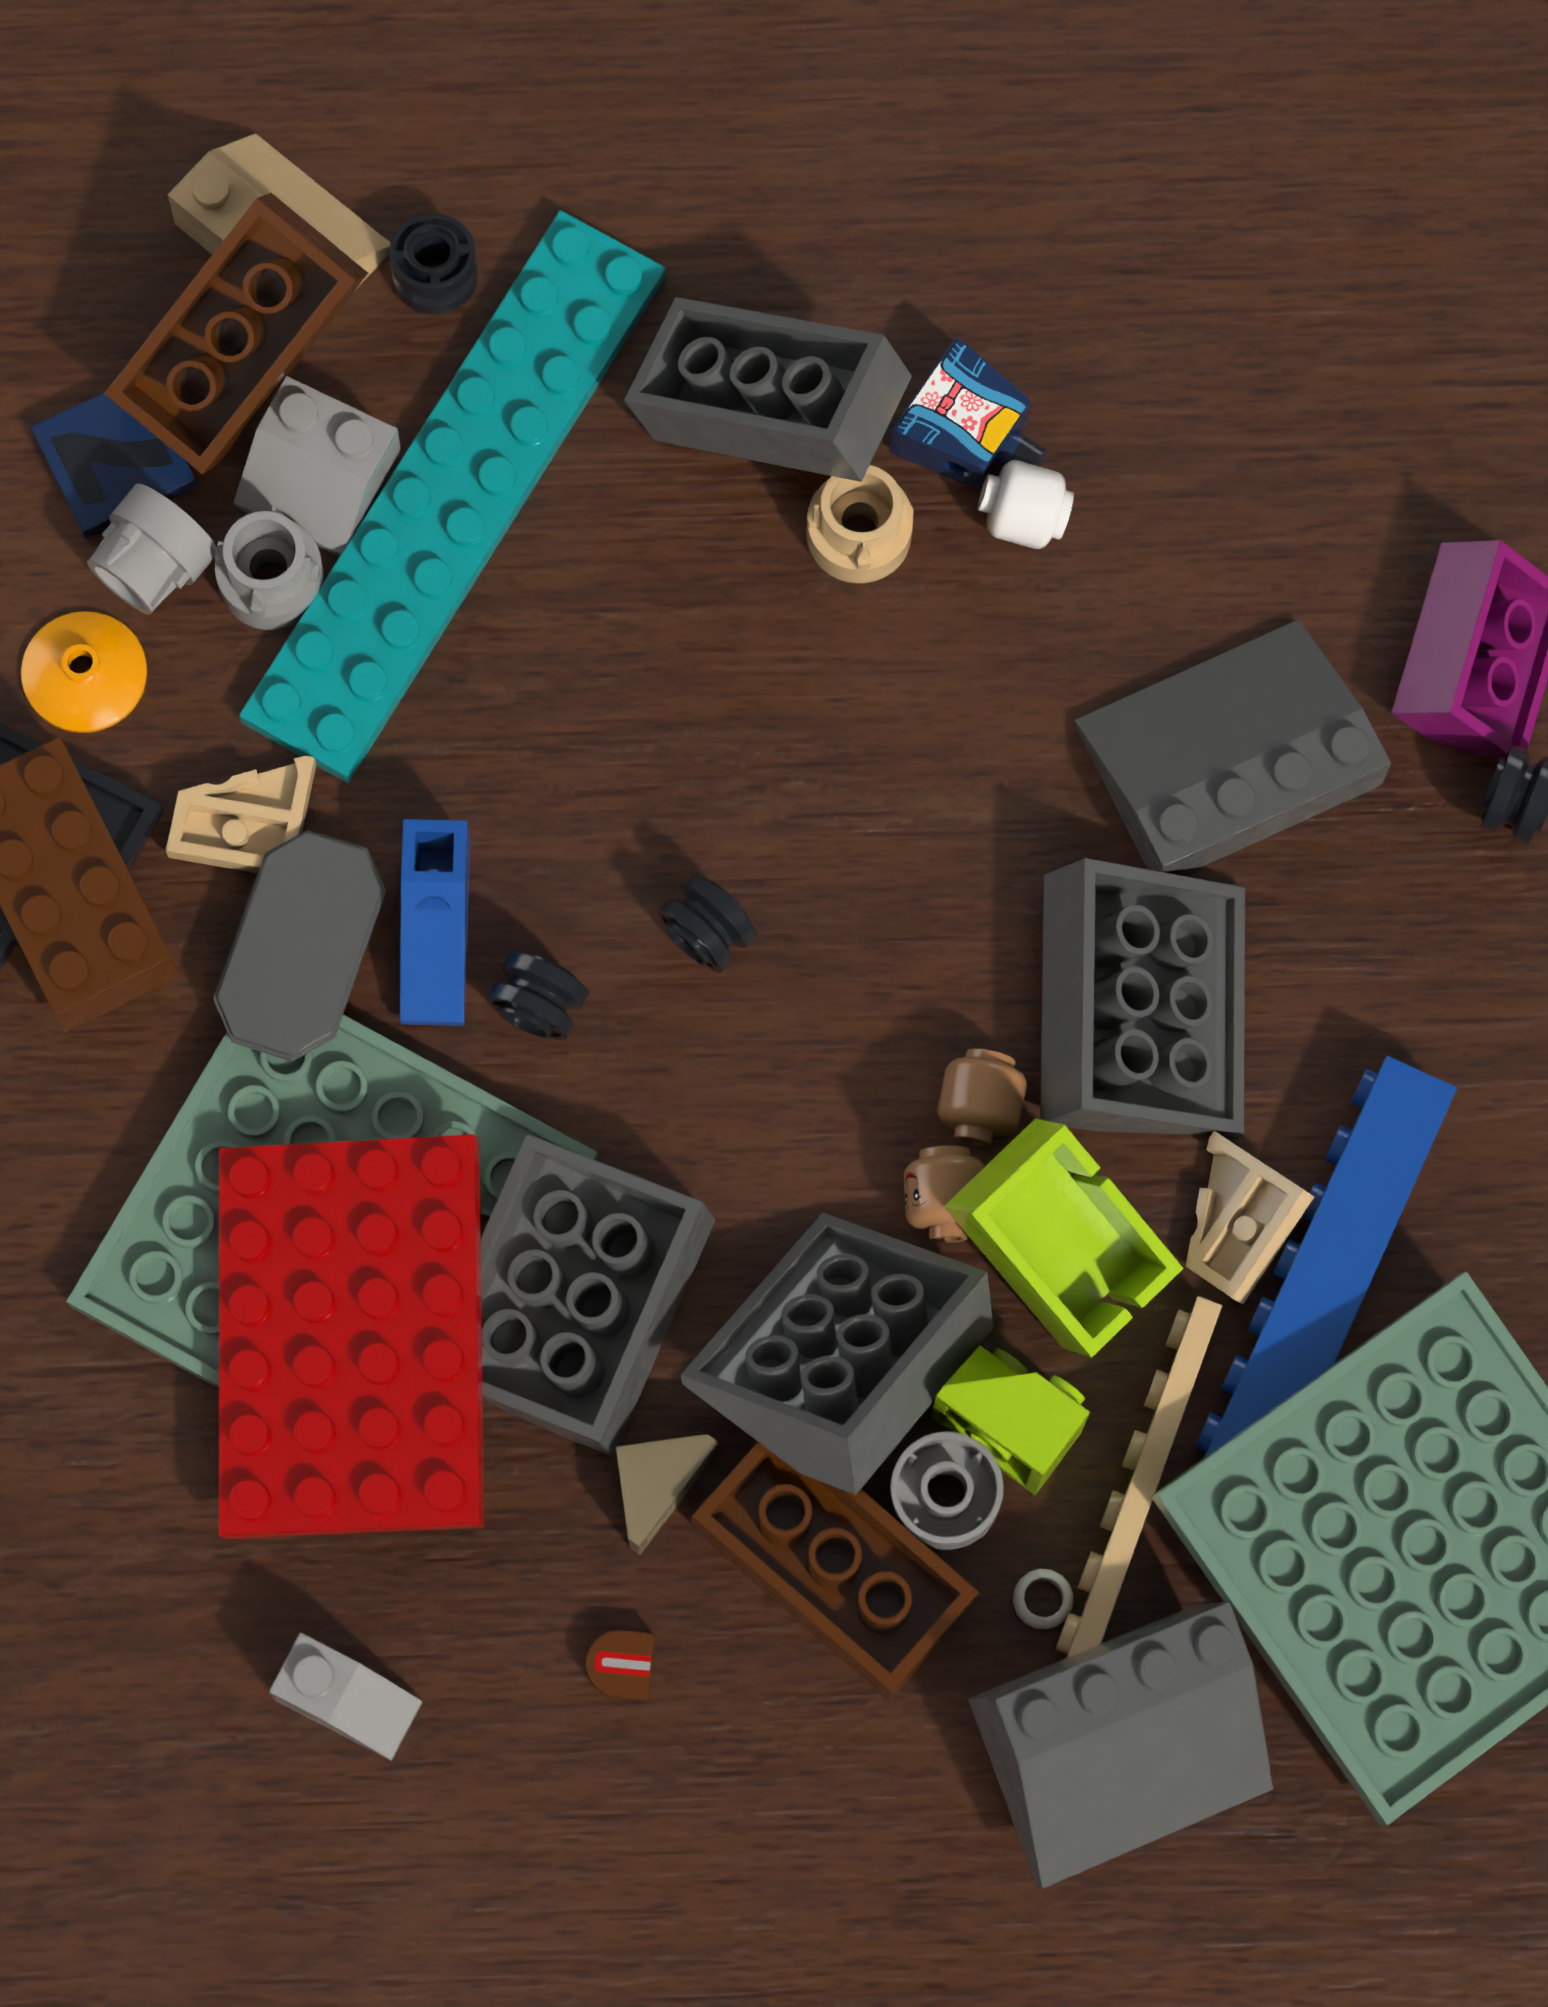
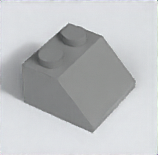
M286 376L257 427L234 499V507L248 514L259 511H272V507H276L278 512L303 527L314 539L317 547L340 557L385 487L402 455L398 430L381 420Z

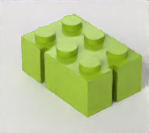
M1035 1118L944 1207L1059 1345L1064 1349L1093 1357L1133 1318L1126 1308L1100 1300L1108 1294L1112 1300L1143 1308L1183 1267L1108 1177L1095 1175L1100 1169L1099 1165L1066 1125ZM1067 1171L1073 1172V1173H1076V1174H1075L1073 1177H1071V1175H1070Z

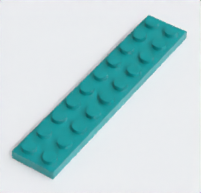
M559 211L318 590L315 598L304 612L239 715L243 725L300 757H315L316 766L349 784L666 278V268L567 213Z

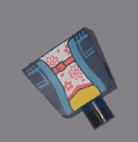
M955 337L892 428L890 452L896 456L979 489L983 487L986 476L988 474L992 475L999 464L1004 466L1011 460H1018L1040 467L1047 454V449L1021 433L1028 422L1031 406L1027 396L957 337Z

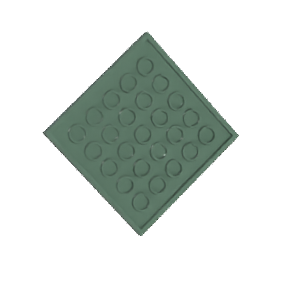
M345 1015L342 1016L334 1039L293 1062L234 1044L226 1032L66 1302L69 1307L219 1389V1148L475 1134L479 1139L481 1236L526 1134L596 1161L598 1159V1152Z
M1467 1271L1458 1274L1151 1496L1222 1600L1230 1602L1238 1623L1380 1826L1389 1825L1548 1705V1387Z

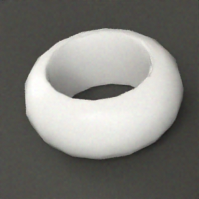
M1036 1569L1026 1573L1019 1579L1013 1592V1605L1016 1614L1025 1624L1035 1629L1047 1630L1059 1626L1066 1620L1068 1613L1073 1608L1074 1595L1070 1584L1061 1574L1051 1569ZM1048 1581L1058 1588L1062 1597L1061 1608L1058 1612L1049 1617H1038L1030 1612L1026 1607L1024 1597L1026 1589L1032 1583Z

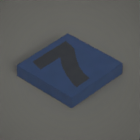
M104 393L31 426L33 435L85 539L109 527L111 524L109 515L136 484L146 485L169 500L198 487L187 462Z

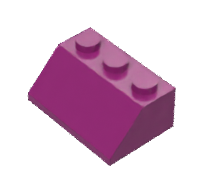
M1501 540L1441 543L1391 714L1428 740L1499 760L1500 757H1506L1511 744L1528 750L1547 684L1548 576Z

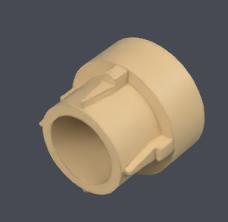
M869 465L862 482L831 476L816 491L808 508L806 537L811 555L825 572L839 580L850 583H869L880 580L895 571L904 561L909 551L913 529V507L896 481L887 472L878 467ZM864 516L873 521L877 529L870 532H854L844 528L842 525L851 517Z

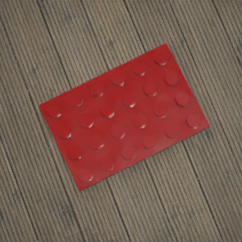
M475 1134L219 1148V1536L224 1539L484 1527L480 1146L477 1136Z

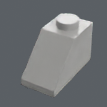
M302 1633L298 1636L269 1691L276 1702L390 1761L393 1760L423 1703L420 1699L364 1665Z

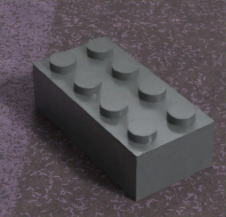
M675 297L624 401L654 441L862 482L912 376L883 334Z

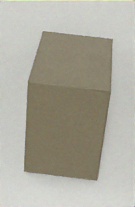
M709 1434L616 1447L629 1548L638 1555H641L717 1455L718 1441Z

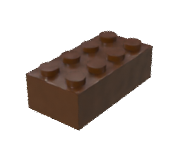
M273 193L258 197L104 394L196 470L204 474L218 465L282 384L285 377L289 375L368 275V272Z
M61 737L0 765V907L64 1034L179 978L180 976L173 958Z
M759 1442L692 1515V1528L888 1701L893 1698L975 1604L979 1594L973 1586L862 1489L854 1495L800 1474Z

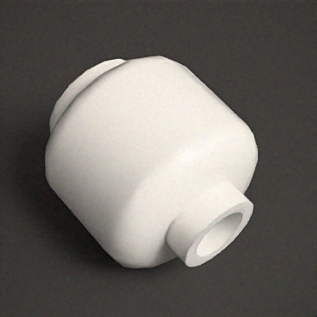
M1011 460L1004 465L999 477L990 474L986 476L977 510L988 513L987 529L992 536L1030 548L1041 549L1049 543L1051 538L1058 540L1062 538L1071 513L1074 493L1066 490V483L1062 474L1022 461Z

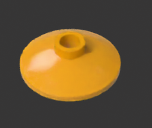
M74 612L50 621L35 634L24 653L21 679L30 705L42 719L65 731L90 733L109 728L119 723L132 712L141 699L146 686L147 663L144 651L137 637L122 622L98 612ZM86 656L93 660V664L87 672L75 673L70 670L71 663L75 658Z

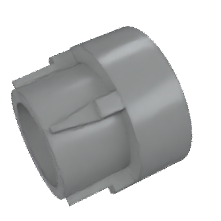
M136 484L109 515L111 524L103 532L102 536L104 539L87 561V564L95 576L114 594L136 610L150 615L176 587L181 589L184 584L192 585L214 559L217 546L210 536L176 504L154 489L143 484Z
M272 507V511L254 512L240 518L229 529L223 542L218 541L217 543L218 546L214 555L215 575L223 602L231 614L253 628L279 630L297 624L324 583L323 564L314 539L303 527L278 512L276 507ZM265 563H279L287 569L283 574L273 579L258 580L253 578L256 570Z
M955 1432L933 1433L912 1443L898 1459L890 1484V1504L895 1519L927 1547L943 1550L961 1548L982 1538L994 1523L1003 1498L1002 1474L991 1452L977 1440ZM939 1475L954 1476L962 1483L965 1497L956 1506H939L932 1501L928 1494L927 1486L929 1482Z

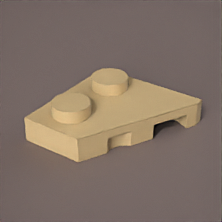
M302 756L295 758V764L259 774L255 769L234 775L222 784L205 783L178 791L166 846L168 858L258 873L266 852L299 835L303 831L316 769L315 757Z
M1213 1131L1207 1145V1151L1213 1154L1208 1188L1199 1189L1195 1211L1198 1224L1195 1233L1190 1239L1186 1267L1234 1300L1244 1304L1314 1196Z

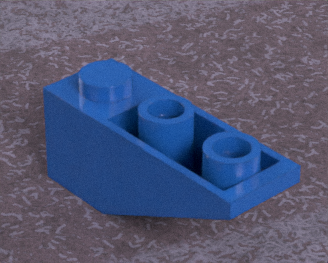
M403 819L400 1023L404 1025L465 1026L471 856L468 821Z

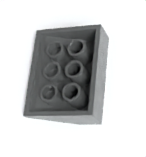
M1299 619L1080 717L1074 722L1147 869L1181 876L1381 786L1391 766V761L1363 708Z
M1088 858L1081 859L1045 874L1040 1119L1065 1124L1066 1127L1090 1131L1211 1135L1215 1131L1221 1136H1239L1244 1134L1245 887Z
M526 1134L481 1236L483 1401L555 1434L614 1457L616 1447L619 1446L714 1225L715 1218L705 1204L700 1200Z
M822 1213L682 1372V1384L800 1474L856 1495L935 1400L936 1395L994 1328L987 1271Z
M1230 1602L1196 1604L968 1699L1033 1878L1039 1889L1048 1887L1273 1790L1254 1668Z

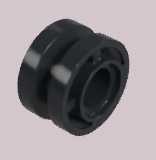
M426 214L407 221L395 232L389 246V259L394 289L403 303L418 312L442 314L461 307L471 298L478 283L476 249L471 233L461 222L446 215ZM431 261L444 262V264L438 267L423 266Z
M1511 744L1506 757L1499 758L1480 807V810L1484 811L1480 827L1496 832L1507 823L1512 825L1514 840L1527 845L1530 843L1534 832L1541 831L1548 815V757L1544 756L1533 766L1528 764L1527 749Z
M693 874L681 886L686 900L680 902L669 898L657 910V914L664 924L667 934L684 953L698 964L721 973L733 961L728 947L734 945L744 949L757 937V933L745 910L726 890L713 881H709L698 874Z
M509 953L502 971L510 981L509 983H495L486 998L487 1003L504 1020L527 1033L541 1038L566 1040L574 1025L573 1020L566 1011L567 1009H582L589 995V990L571 972L550 960L531 954Z

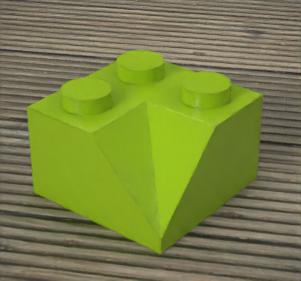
M979 1346L936 1395L931 1419L949 1432L964 1434L980 1442L991 1452L1001 1471L1036 1495L1082 1433L1090 1414L1087 1409L1081 1406L1085 1398L1075 1387L1058 1376L1053 1375L1050 1381H1047L1038 1373L1027 1374L1028 1370L1006 1351L996 1348L993 1354H991L982 1346Z

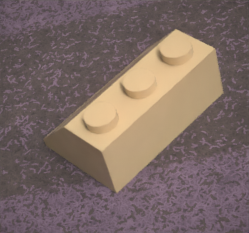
M256 133L209 151L168 194L175 225L212 255L255 199L268 193H273L366 270L368 275L364 280L389 255L390 242Z

